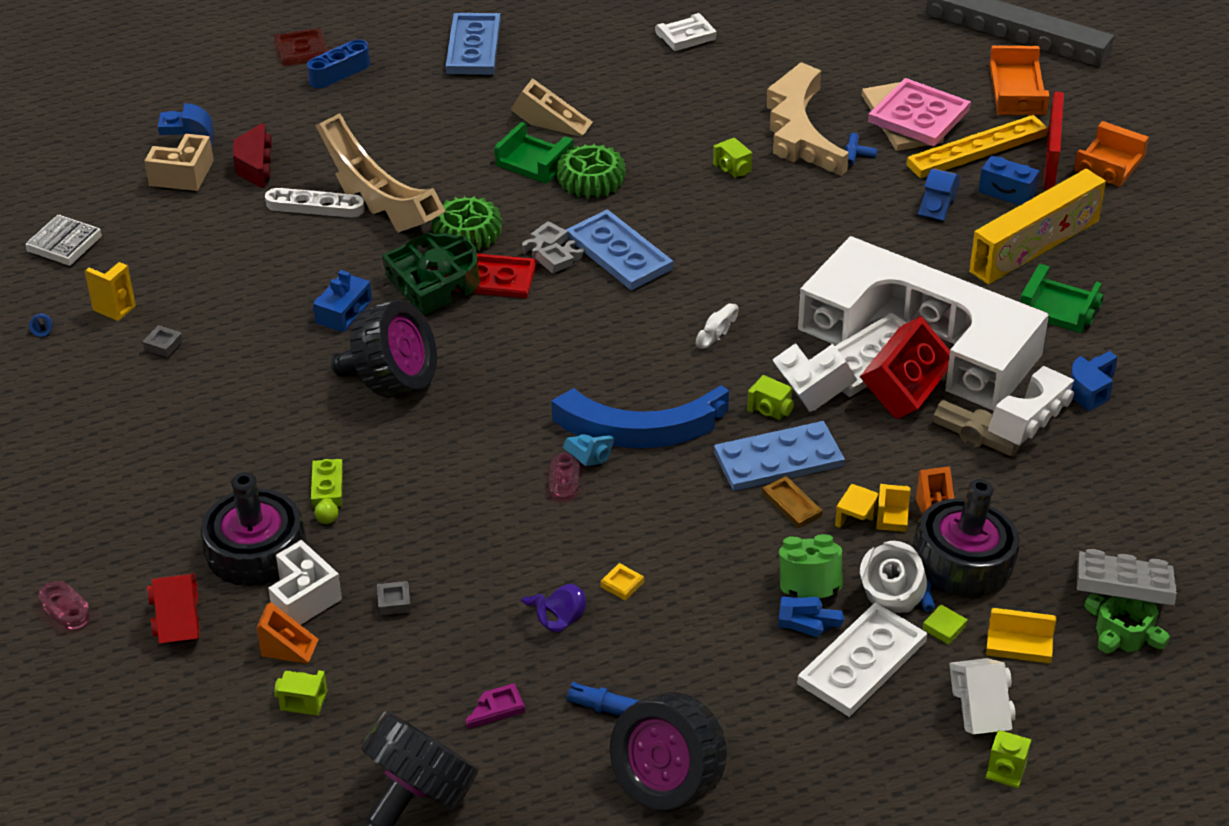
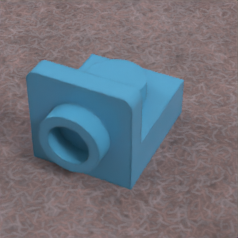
M582 434L566 438L563 448L585 466L602 464L609 458L615 439L610 435L591 437Z

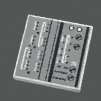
M57 215L25 245L28 252L70 266L102 234L100 228Z

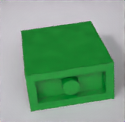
M521 122L496 144L494 148L496 166L547 184L557 175V165L561 155L566 154L568 149L574 150L573 139L564 136L555 145L528 135L527 124Z
M1039 264L1021 294L1020 303L1048 313L1049 324L1082 333L1086 325H1092L1096 312L1094 309L1099 310L1104 299V294L1100 293L1102 283L1096 281L1090 292L1048 279L1050 266Z

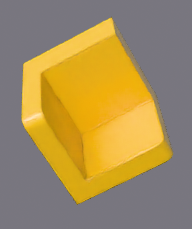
M851 484L836 506L835 526L841 528L849 515L860 520L869 519L873 521L878 512L879 493Z
M880 484L876 529L907 532L910 487Z

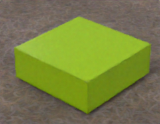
M940 605L923 622L922 630L949 645L966 628L968 619Z

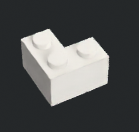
M795 343L773 359L783 377L793 387L794 392L809 412L816 410L857 381L848 363L833 344L808 360Z
M302 540L276 555L280 581L268 588L270 601L300 625L342 600L339 574Z
M988 658L949 663L952 691L954 696L961 698L965 731L971 734L997 732L998 730H1012L1011 721L1015 720V707L1013 702L1009 701L1008 688L1011 687L1012 680L1008 667L1005 668V663Z

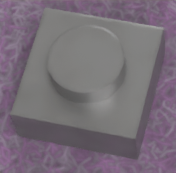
M158 325L144 339V350L168 358L183 342L182 333Z
M408 581L377 584L379 616L411 613Z

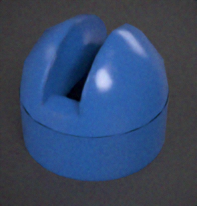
M43 313L36 314L29 322L30 331L39 337L49 334L53 327L51 318ZM39 318H43L46 330L41 331Z

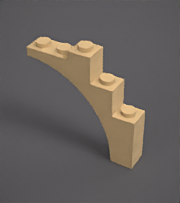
M801 62L767 89V108L772 110L770 114V130L775 133L773 154L792 162L802 158L808 163H813L829 172L842 176L847 172L849 152L825 139L813 127L805 111L810 99L820 90L821 70Z
M340 113L315 125L339 170L335 175L345 194L360 192L372 214L386 210L398 233L424 224L446 212L434 188L416 189L395 180L381 169L358 143Z

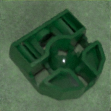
M428 232L404 243L394 250L382 254L387 278L423 315L450 304L451 291L455 290V286L467 296L472 294L480 284L477 248L464 235L456 236L449 233L431 234ZM417 246L426 247L427 252L421 255ZM429 266H433V267H436V266H437V267H438V270H428V269H429ZM417 274L418 285L416 284L413 275Z

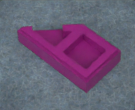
M515 683L483 692L478 700L477 707L466 718L467 729L525 713V705Z

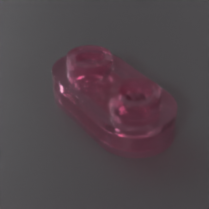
M569 453L558 454L550 461L549 494L557 501H570L579 493L580 464L579 460Z
M49 582L40 589L39 600L42 608L63 628L78 629L86 625L90 620L87 602L65 582Z

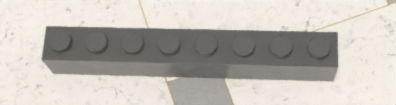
M927 0V15L1020 44L1039 46L1043 51L1101 68L1112 52L1113 34L999 0Z

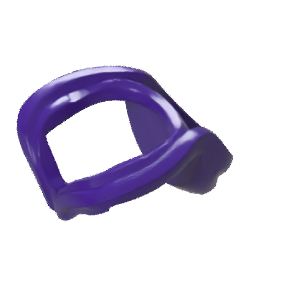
M565 584L559 587L547 600L542 594H536L531 597L525 596L520 600L528 607H537L539 622L552 632L563 631L580 618L586 608V595L581 588L574 584ZM546 610L551 611L558 621H548Z

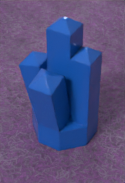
M782 596L778 627L793 629L818 637L823 631H828L831 627L840 628L845 618L842 611L823 609V605L818 597L795 598Z

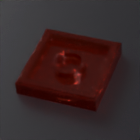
M321 28L274 35L283 66L306 63L312 58L328 52Z

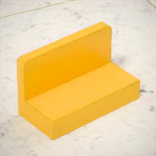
M119 262L105 274L92 268L85 270L93 311L119 321L136 306L128 265Z
M992 608L988 627L986 655L1051 664L1056 616Z

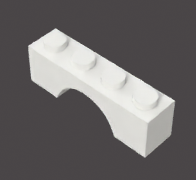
M1043 366L1032 375L1025 399L1007 396L995 406L988 431L1017 445L1022 444L1028 437L1033 438L1040 427L1044 428L1052 416L1056 417L1063 406H1069L1074 396V391H1071L1074 379Z

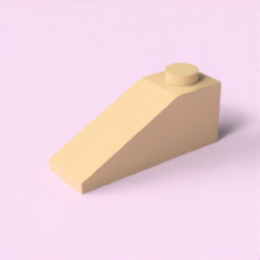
M533 78L510 109L531 125L582 137L593 123Z

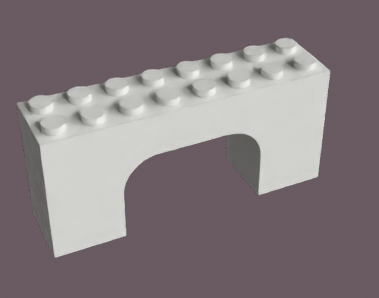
M850 236L800 288L798 330L837 345L890 313H894L906 323L922 316L939 338L955 344L950 349L945 391L994 411L995 406L1005 397L1010 396L1042 356L1049 314Z

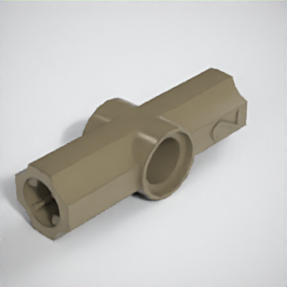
M945 400L938 404L933 416V422L959 433L963 442H971L975 444V447L984 444L1009 456H1014L1019 450L1020 445L988 431L992 419V414L988 411L979 409L972 413Z

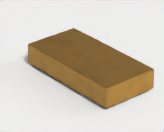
M787 476L762 487V494L798 529L822 517L823 510Z

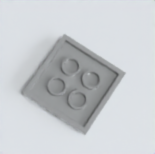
M1087 549L1086 552L1079 551L1077 590L1175 605L1177 594L1173 566L1168 565V562L1164 560L1150 559L1149 562L1136 560L1135 556L1128 554H1118L1117 557L1107 556L1103 551L1096 549Z

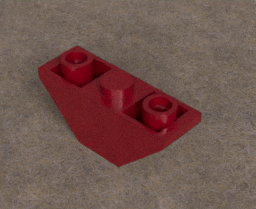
M265 123L257 125L236 138L233 145L236 174L260 188H265L266 179L271 178L269 163H271L270 148H272L271 133L266 132Z

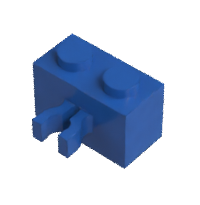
M340 270L336 280L332 279L329 287L313 303L315 322L345 332L358 314L372 302L370 281L352 276L349 272Z

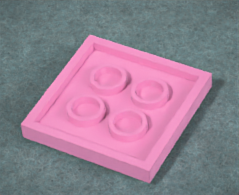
M905 78L869 113L868 122L935 147L970 110L971 101Z

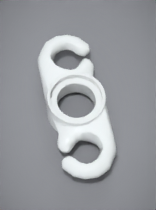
M729 303L708 318L704 330H701L696 338L698 349H707L717 340H720L719 337L722 334L728 332L730 322H735L738 316V305Z

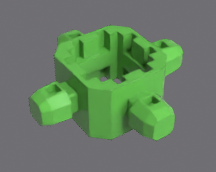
M1090 594L1086 599L1085 608L1095 616H1098L1096 626L1099 635L1098 648L1106 654L1114 652L1118 647L1126 652L1138 651L1146 641L1148 645L1157 649H1164L1168 645L1170 635L1159 626L1156 627L1159 612L1155 602L1111 596L1107 600V598L1098 594ZM1128 613L1131 619L1143 622L1141 626L1137 625L1134 627L1130 625L1126 628L1124 622L1112 619L1114 615L1118 616V614L1124 616Z

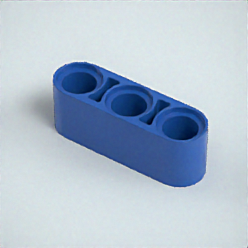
M360 39L353 40L309 60L307 63L309 84L314 88H324L370 66L368 43Z

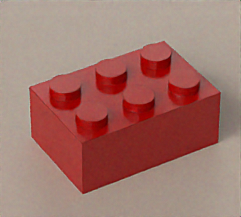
M920 316L897 329L860 375V378L889 413L898 419L918 410L948 371L950 350L923 317Z

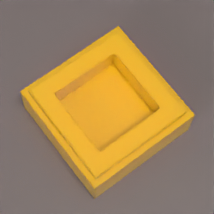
M619 563L600 581V586L626 601L644 583V576Z

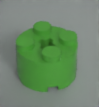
M821 534L815 536L814 539L787 537L783 540V546L779 550L780 588L784 593L789 594V590L797 592L799 598H824L833 595L834 588L838 587L839 591L842 589V548L833 542L832 536Z

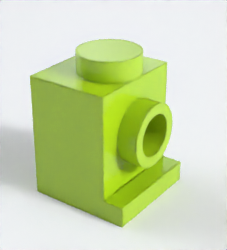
M734 137L714 145L713 165L715 167L720 166L724 172H728L734 178L744 176L751 172L752 152Z
M762 375L748 390L747 411L753 412L758 410L763 415L771 416L778 420L783 416H789L794 407V401L792 400L793 387Z
M318 670L317 675L285 671L283 677L277 679L274 690L275 697L279 699L280 710L318 716L328 691L325 671Z
M998 730L991 749L986 779L1019 788L1027 765L1031 739Z

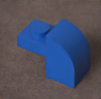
M184 103L183 112H160L158 123L159 135L194 134L210 136L212 147L214 139L213 123L210 115L204 109L197 105Z
M933 168L924 186L925 193L918 215L945 222L950 202L954 203L961 181L960 175Z
M1111 351L1099 357H1094L1090 362L1080 356L1072 365L1070 378L1074 379L1071 391H1074L1073 399L1088 411L1110 400L1113 384L1111 378L1114 377L1118 358Z

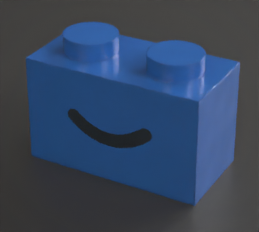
M991 155L981 169L978 192L1022 205L1033 199L1036 195L1040 170Z

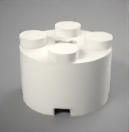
M888 541L875 549L873 547L865 554L860 566V575L868 600L872 604L876 602L893 613L912 611L922 600L927 587L923 562L915 549L900 541Z

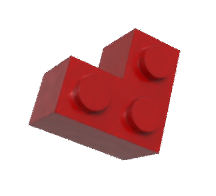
M196 573L152 579V585L147 586L149 605L155 604L156 617L151 618L153 637L158 636L159 643L198 639L200 637L197 611L199 596Z

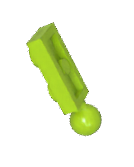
M342 459L312 461L311 503L312 508H315L314 515L318 522L331 524L338 517L337 506H342Z

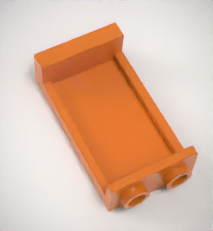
M1039 46L991 47L989 66L997 115H1047L1050 96L1049 90H1044L1039 65Z

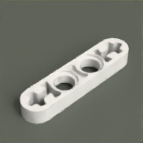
M273 188L265 194L267 208L274 211L358 217L364 213L365 209L363 198L354 194ZM299 201H308L306 203H297ZM332 203V205L324 206L323 204Z

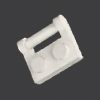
M700 13L693 14L688 19L666 25L661 23L655 26L656 34L663 38L674 51L716 40L717 31Z

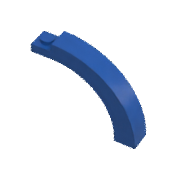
M721 385L702 397L679 407L661 411L637 412L602 405L585 397L573 388L551 400L552 420L562 428L578 436L582 434L591 437L610 435L615 439L612 446L653 448L675 445L695 439L715 429V418L723 417L729 410V390Z

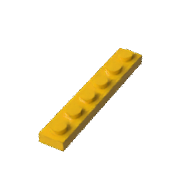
M1034 115L909 156L907 157L906 165L921 179L927 177L933 168L945 171L1047 136L1048 127Z

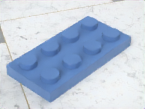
M500 13L453 14L446 60V74L494 75L501 23Z
M608 209L566 229L569 241L574 240L576 242L575 246L579 249L584 248L585 254L631 291L673 270L672 259Z
M824 421L714 445V453L733 491L772 483L784 476L790 479L845 465V458Z

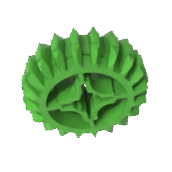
M595 143L592 146L584 144L583 147L574 146V150H566V154L561 155L557 165V179L559 184L562 185V190H568L569 195L576 193L577 198L582 196V194L586 195L587 199H589L590 195H595L598 199L600 194L608 197L609 192L616 193L617 188L622 187L624 177L626 176L624 158L620 157V153L614 152L613 148L606 149L605 145L596 146Z
M465 195L461 199L454 197L453 201L446 200L443 205L446 212L433 218L431 222L433 234L449 233L456 236L464 235L477 248L478 252H480L481 246L489 249L490 243H496V239L500 237L502 227L498 207L493 205V202H486L485 198L476 199V196L466 198Z

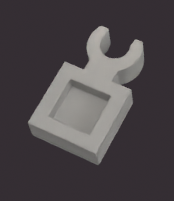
M547 221L531 233V239L525 240L522 243V253L525 254L532 250V258L535 259L537 250L555 243L562 245L568 240V231Z
M574 240L566 242L563 247L555 243L537 250L535 259L551 273H555L572 266L573 261L580 260L584 255L585 249L575 250L576 242Z

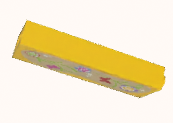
M1084 169L975 230L969 272L989 285L1097 223L1100 218L1106 180L1090 170Z

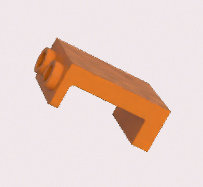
M1102 121L1098 125L1096 139L1086 151L1080 149L1076 153L1074 171L1081 172L1084 169H1088L1106 180V183L1121 187L1146 156L1149 137Z

